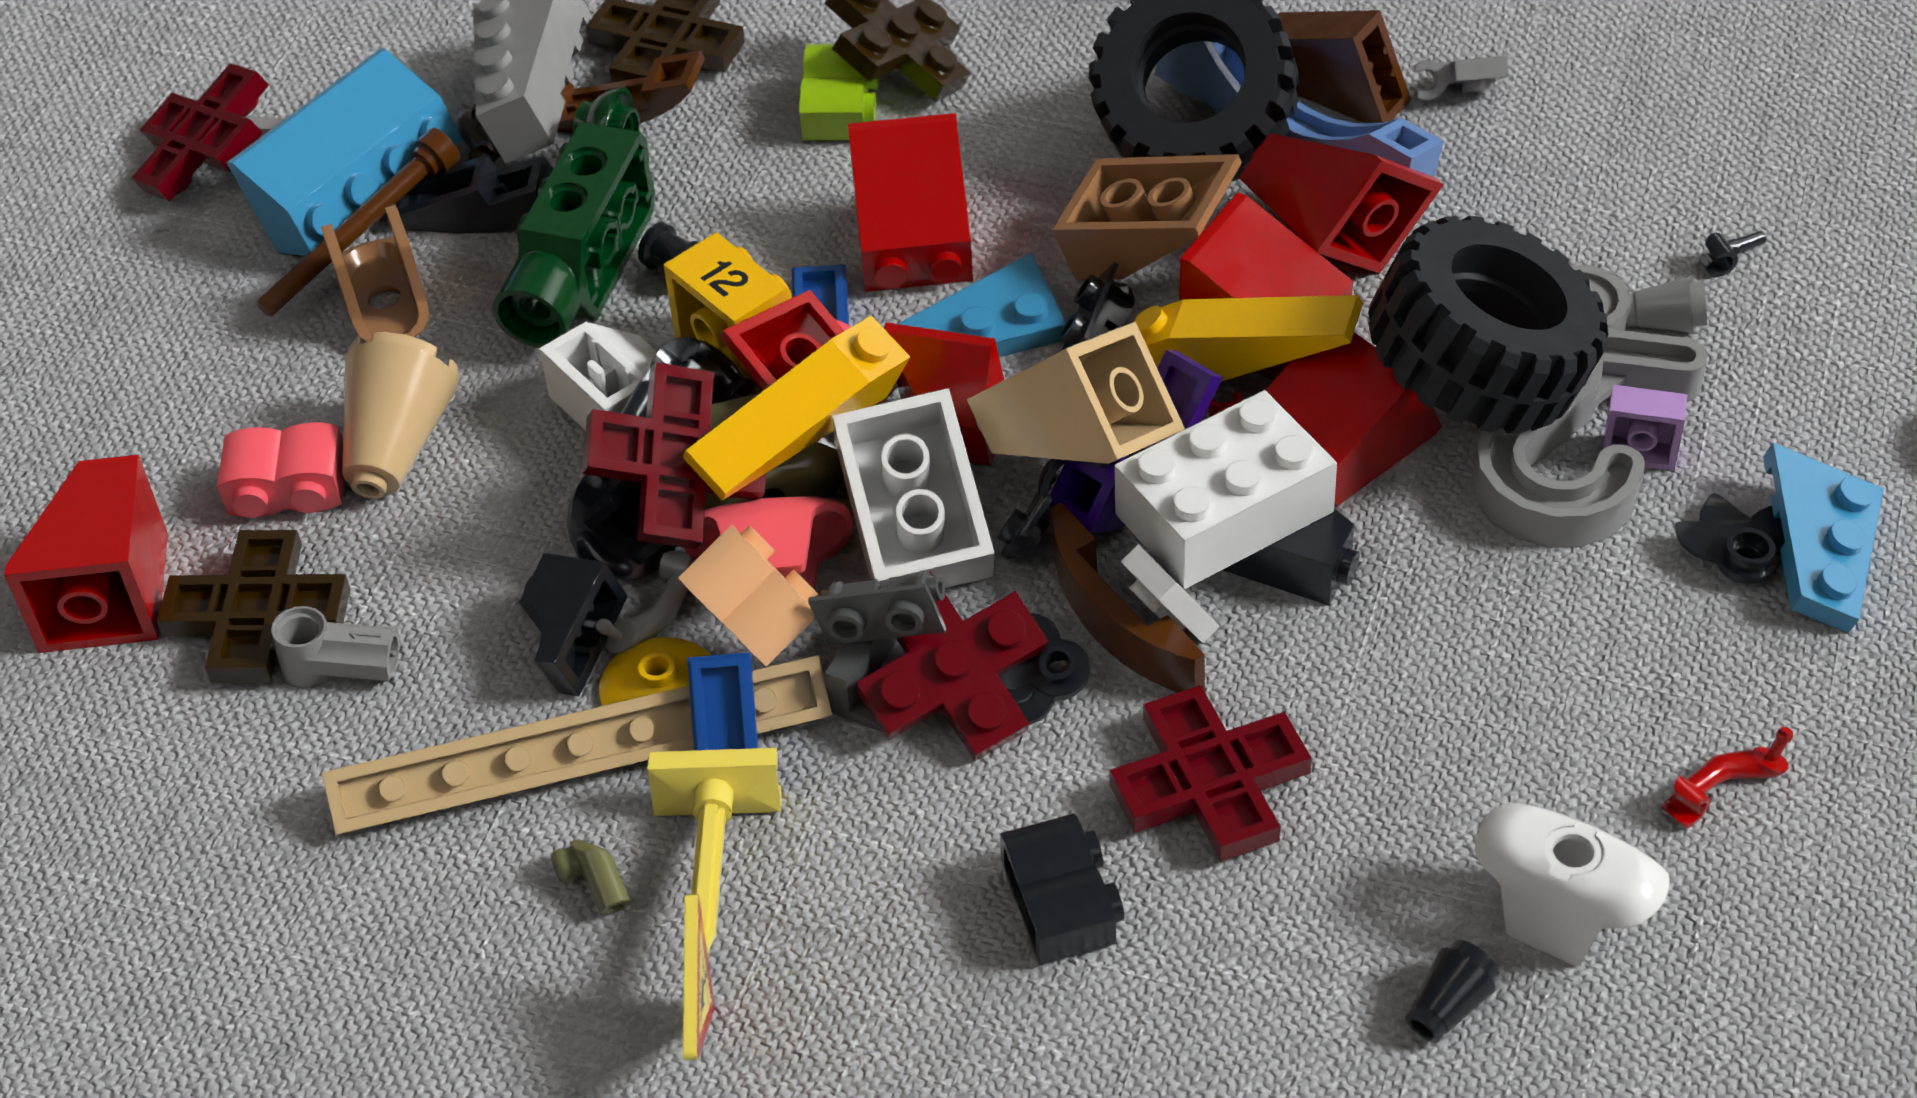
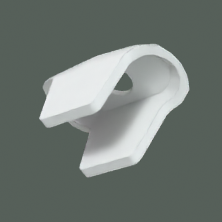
M1514 802L1503 803L1486 815L1481 821L1476 834L1475 853L1484 869L1501 886L1507 935L1571 965H1581L1601 929H1624L1641 925L1652 917L1666 900L1669 890V873L1651 857L1634 846L1590 824L1551 810Z

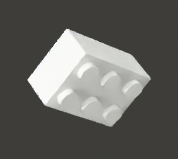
M949 388L833 415L834 443L870 580L878 579L881 588H887L889 578L917 575L920 571H931L934 576L940 575L943 578L945 588L993 577L995 553Z
M1263 390L1115 464V514L1179 585L1186 589L1333 513L1337 462L1266 390Z

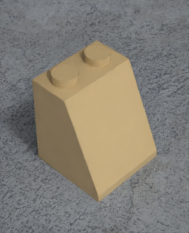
M1136 321L1068 347L967 399L976 418L977 426L983 434L992 454L1109 464L1185 430Z

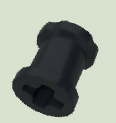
M661 221L652 225L643 235L638 247V260L647 268H660L664 271V263L699 242H689L677 235L672 225Z

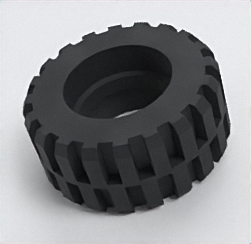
M1130 0L1132 5L1126 11L1116 7L1106 19L1111 31L1109 34L1104 32L1098 33L1093 45L1097 60L1089 63L1088 79L1094 89L1090 93L1094 110L1108 138L1115 145L1122 158L1238 154L1242 164L1233 177V182L1239 179L1244 171V166L1251 161L1254 151L1262 145L1269 133L1282 136L1287 135L1290 129L1287 118L1296 114L1298 104L1296 86L1299 84V77L1288 34L1284 31L1281 19L1272 6H1264L1262 0ZM1206 41L1224 45L1237 53L1244 69L1242 85L1231 103L1216 115L1201 121L1185 123L1165 119L1151 109L1145 93L1147 81L1156 64L1173 49L1187 43Z
M1455 215L1428 222L1416 228L1410 236L1406 237L1370 302L1368 325L1372 344L1377 345V356L1384 367L1392 368L1394 380L1404 390L1410 388L1418 395L1417 400L1430 409L1435 406L1446 412V418L1459 424L1465 421L1476 424L1477 430L1492 433L1502 428L1506 434H1520L1529 430L1534 431L1553 424L1556 419L1561 418L1570 408L1604 354L1609 335L1607 315L1604 313L1603 302L1597 291L1590 290V280L1580 269L1574 270L1568 264L1569 259L1557 249L1551 251L1542 245V239L1529 232L1523 235L1514 231L1512 225L1500 221L1491 224L1485 222L1484 217L1467 216L1459 220Z

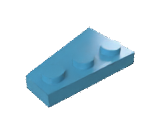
M1029 253L898 324L995 338L999 357L1061 342L1058 340V337L1066 322L1032 253Z
M1773 442L1764 454L1763 460L1766 473L1773 474L1776 490L1771 498L1773 515L1776 518H1781L1785 539L1780 553L1790 608L1800 614L1849 633L1860 618L1884 488Z

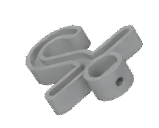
M1590 265L1570 266L1574 270L1580 269L1590 280V290L1597 291L1603 302L1609 333L1604 354L1570 408L1561 418L1556 419L1553 424L1520 434H1506L1502 428L1492 433L1482 431L1476 448L1473 470L1475 496L1491 522L1517 539L1548 548L1583 547L1611 537L1631 519L1639 497L1645 461L1641 453L1633 447L1618 444L1605 447L1600 451L1594 468L1584 477L1575 480L1557 481L1546 478L1534 471L1531 466L1591 421L1596 406L1611 395L1613 384L1688 394L1687 401H1690L1700 393L1708 359L1707 350L1702 344L1693 339L1625 331L1630 306L1627 287L1617 276L1607 270Z

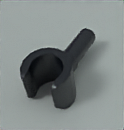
M1758 231L1737 239L1726 240L1723 234L1714 232L1705 241V246L1710 253L1700 255L1699 261L1710 276H1724L1736 267L1738 263L1737 254L1739 252L1764 244L1766 242V235L1763 231Z

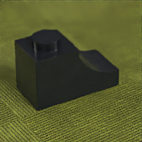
M543 553L533 575L525 584L519 604L541 632L540 645L534 661L558 693L579 697L608 639V636L597 631L596 623L600 619H607L614 626L628 595L605 562Z

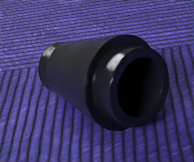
M1458 939L1450 948H1441L1411 1006V1010L1405 1016L1407 1024L1425 1040L1438 1043L1444 1034L1450 1032L1495 992L1494 981L1500 974L1498 966L1482 949L1465 940Z

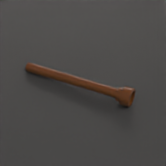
M434 127L425 132L415 141L416 149L411 153L412 160L334 230L341 253L386 213L385 207L395 205L425 176L433 177L438 172L446 173L460 160L461 156L458 148L445 133ZM325 239L257 300V306L265 315L274 316L332 262Z

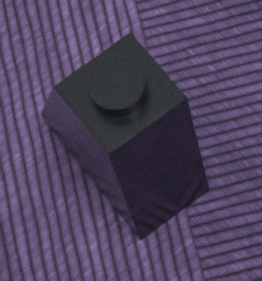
M1334 508L1333 513L1223 569V571L1329 606L1340 584L1346 586L1351 584L1359 564L1360 552L1352 549L1355 524Z

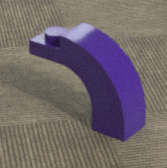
M1166 350L1157 369L1183 426L1187 429L1203 420L1223 377L1178 351ZM1157 443L1109 464L1068 460L1064 464L1050 493L1052 502L1049 506L1053 507L1062 502L1090 532H1111L1125 527L1126 525L1115 514V464Z

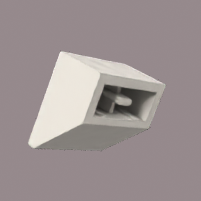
M590 322L582 323L539 348L549 397L585 431L586 419L592 409L615 413L622 412L657 353L639 335Z

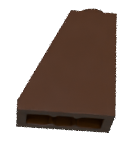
M1381 10L1280 12L1278 14L1283 29L1288 34L1298 69L1299 84L1296 86L1297 96L1362 123H1383L1393 120L1411 101Z

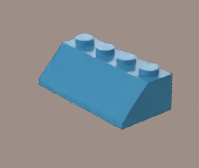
M379 49L229 160L227 165L277 252L306 256L324 240L321 226L332 224L335 230L412 160L411 153L416 149L415 141L431 127L441 130L455 145L463 139L440 95L389 51Z

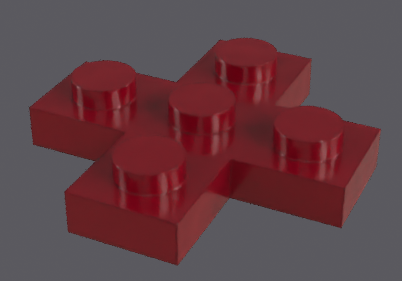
M229 63L197 101L171 92L139 129L152 144L158 145V147L131 179L144 192L170 202L176 195L189 187L193 180V174L203 163L231 172L227 162L258 140L263 134L254 122L245 116L249 115L256 108L260 95L269 84L257 71Z
M656 362L650 369L646 417L592 409L587 416L582 474L641 483L637 541L697 549L703 542L706 493L717 494L686 462L683 455L690 446L713 430V428H710L714 372ZM766 474L729 497L747 500L760 499L765 494Z
M1016 591L964 621L945 594L944 600L935 601L946 626L945 632L896 638L905 655L856 682V691L888 741L941 710L974 762L1028 731L1029 722L999 676L1046 650L1049 641Z
M1201 685L1144 703L1143 721L1161 753L1109 770V786L1133 832L1137 833L1194 813L1220 862L1280 842L1281 826L1261 790L1311 774L1312 764L1311 755L1285 711L1226 730Z

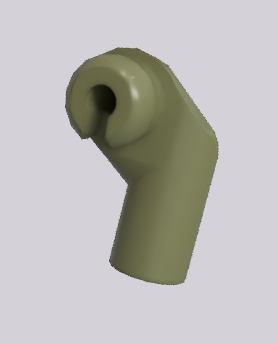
M578 839L569 841V847L559 848L552 853L551 862L558 880L562 883H570L576 878L582 877L583 881L588 882L601 915L616 913L630 905V898L615 861L606 849Z

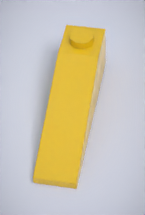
M1358 295L1183 299L1162 307L1151 306L1138 314L1134 322L1136 321L1157 368L1165 351L1174 350L1222 376L1221 381H1225L1351 343L1363 302Z
M871 315L830 339L685 451L683 458L717 496L724 500L833 432V415L871 407L887 398L909 361L910 356Z

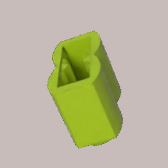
M835 43L806 44L799 104L802 140H849L848 123L876 121L875 93H869V89H878L879 78L868 82L832 50Z

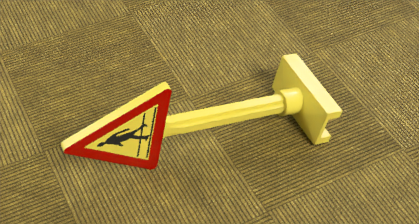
M777 748L649 752L647 771L654 816L694 815V818L698 821L691 895H685L683 1060L699 1059L714 1014L709 950L716 936L725 824L731 819L732 814L781 812L782 789L778 783Z

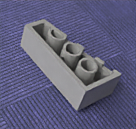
M481 0L479 4L473 6L476 117L506 164L554 143L565 105L561 91L566 85L571 84L574 71L570 66V60L573 54L580 53L583 39L579 30L580 27L588 25L591 15L583 0Z

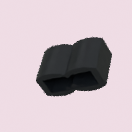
M1073 813L1000 833V854L1003 869L1013 898L1020 910L1035 957L1040 965L1116 944V923L1124 921V908L1116 884L1114 882L1104 884L1098 871L1099 868H1103V856L1094 830L1084 832L1076 814Z

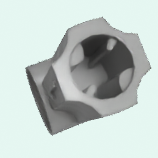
M307 606L287 609L279 614L272 623L271 633L280 673L283 679L291 685L312 687L324 682L330 676L383 681L395 678L399 665L400 635L398 628L327 622L323 613Z

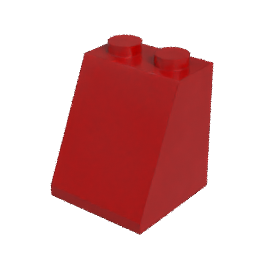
M956 113L848 123L854 200L865 292L973 281L971 236Z
M1269 133L1262 145L1254 151L1251 161L1239 177L1250 190L1316 252L1379 274L1444 185L1435 177L1375 154Z
M1239 192L1236 193L1180 257L1179 301L1183 299L1352 295L1353 281L1251 198ZM1291 361L1258 370L1255 373L1275 380Z
M1355 332L1349 344L1292 360L1266 389L1279 405L1337 462L1334 502L1337 506L1431 439L1442 428L1434 408L1430 409L1417 400L1418 395L1410 388L1404 390L1394 380L1392 368L1384 367L1377 356L1376 347Z
M139 454L78 461L5 565V579L38 653L159 640L160 628L157 619L162 604L168 532Z

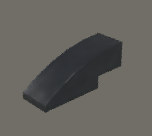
M484 155L456 164L446 173L438 172L433 177L425 176L396 203V207L406 229L455 234L494 233L516 230L522 215L529 213L537 199L541 181L543 178L550 176L553 168L544 155L497 169L488 155Z

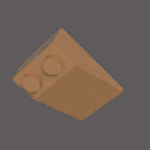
M1239 155L1096 159L1052 229L1075 279L1086 280L1091 274L1098 278L1113 262H1116L1119 265L1113 280H1122L1198 238L1242 164Z

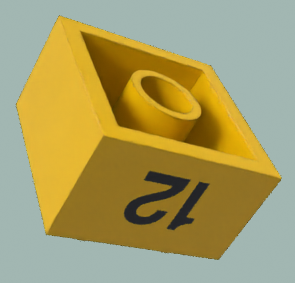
M715 232L663 264L675 339L692 337L706 341L720 349L735 363L744 378H748L756 384L752 393H750V395L762 392L763 389L720 336L724 329L789 300L792 296L787 284L780 276L768 273L753 261L750 254L741 246L735 247L719 233Z

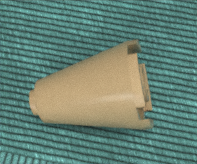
M376 332L373 333L371 342L360 344V337L352 341L345 358L342 476L351 485L352 490L363 497L378 499L387 494L395 493L400 488L457 390L460 379L457 364L450 358L449 365L447 366L436 358L438 348L429 342L406 334Z

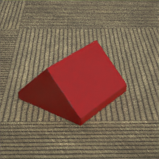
M808 290L724 329L720 337L760 387L765 390L830 339L844 332V329L814 293Z

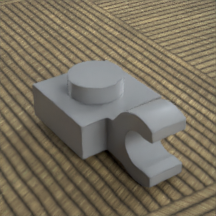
M1507 55L1455 60L1452 62L1423 60L1412 65V72L1427 71L1434 78V84L1430 90H1421L1414 93L1415 99L1419 101H1429L1439 97L1447 85L1462 84L1463 93L1494 90L1493 81L1509 77Z

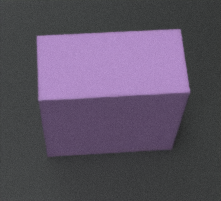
M1613 384L1602 450L1611 445H1627L1641 453L1644 457L1645 467L1675 471L1685 423L1688 394Z

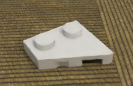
M1139 544L1121 561L1137 578L1129 588L1160 619L1168 615L1182 631L1185 628L1189 629L1202 643L1220 627Z

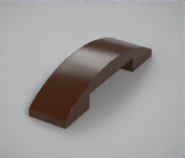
M695 51L655 58L648 76L644 78L576 89L572 83L566 85L561 91L565 105L557 131H573L575 113L582 102H594L601 94L622 87H626L631 92L634 108H636L639 114L640 124L664 114L679 104L691 92L705 60L702 52Z
M1062 502L1051 507L1054 556L1058 578L1071 608L1093 638L1122 664L1157 685L1177 693L1199 685L1205 691V654L1168 615L1146 626L1098 574L1096 538Z

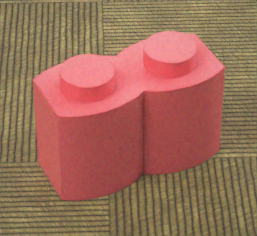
M309 422L293 425L282 431L272 428L254 427L236 430L225 435L217 489L227 514L257 518L275 514L283 509L314 513L341 505L345 479L342 476L343 438L339 426L330 423Z

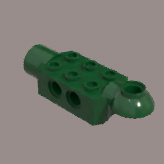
M626 87L607 91L598 96L594 102L584 101L578 106L574 117L571 139L569 142L562 144L558 154V162L550 176L543 178L541 181L538 197L529 213H524L520 218L517 228L518 258L493 301L492 313L499 327L511 338L524 345L541 348L567 333L575 317L597 321L654 213L655 188L649 169L647 139L639 130V114L636 108H634L631 92Z

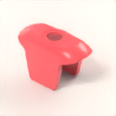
M820 496L760 498L705 509L703 542L697 549L684 548V550L690 554L692 560H696L731 525L740 533L750 525L776 551L768 561L784 577L794 569L816 590L819 565L836 555L847 545L852 534L853 519L850 511L843 503Z

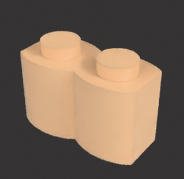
M731 525L678 579L767 667L815 619L808 599L809 597L819 596V594L794 569L784 577L768 561L776 551L750 525L742 533Z

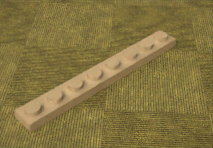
M818 655L753 670L758 734L832 716ZM689 686L321 772L335 834L346 833L646 761L649 758V752L694 749Z

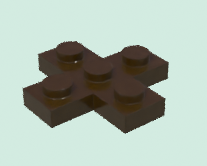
M605 0L588 25H586L588 43L621 50L609 67L611 83L647 77L655 58L701 51L705 58L701 68L725 73L745 44L743 26L709 19L720 4V0H657L653 6L625 0Z
M826 0L824 2L829 9L851 27V29L840 33L832 50L868 82L899 69L929 97L937 101L963 88L971 72L957 61L956 55L951 50L945 47L953 43L961 27L948 16L946 10L940 4L931 0H914L897 8L889 0Z
M239 530L228 575H169L157 623L163 637L213 636L205 665L210 683H271L277 657L271 633L272 623L275 618L287 609L307 606L323 613L327 622L344 623L351 589L346 574H296L302 548L297 530Z

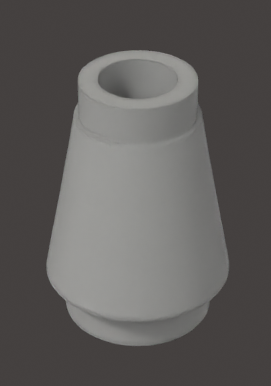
M1689 277L1629 293L1630 306L1626 327L1637 326L1638 328L1693 333V327L1707 326L1704 281L1690 282Z

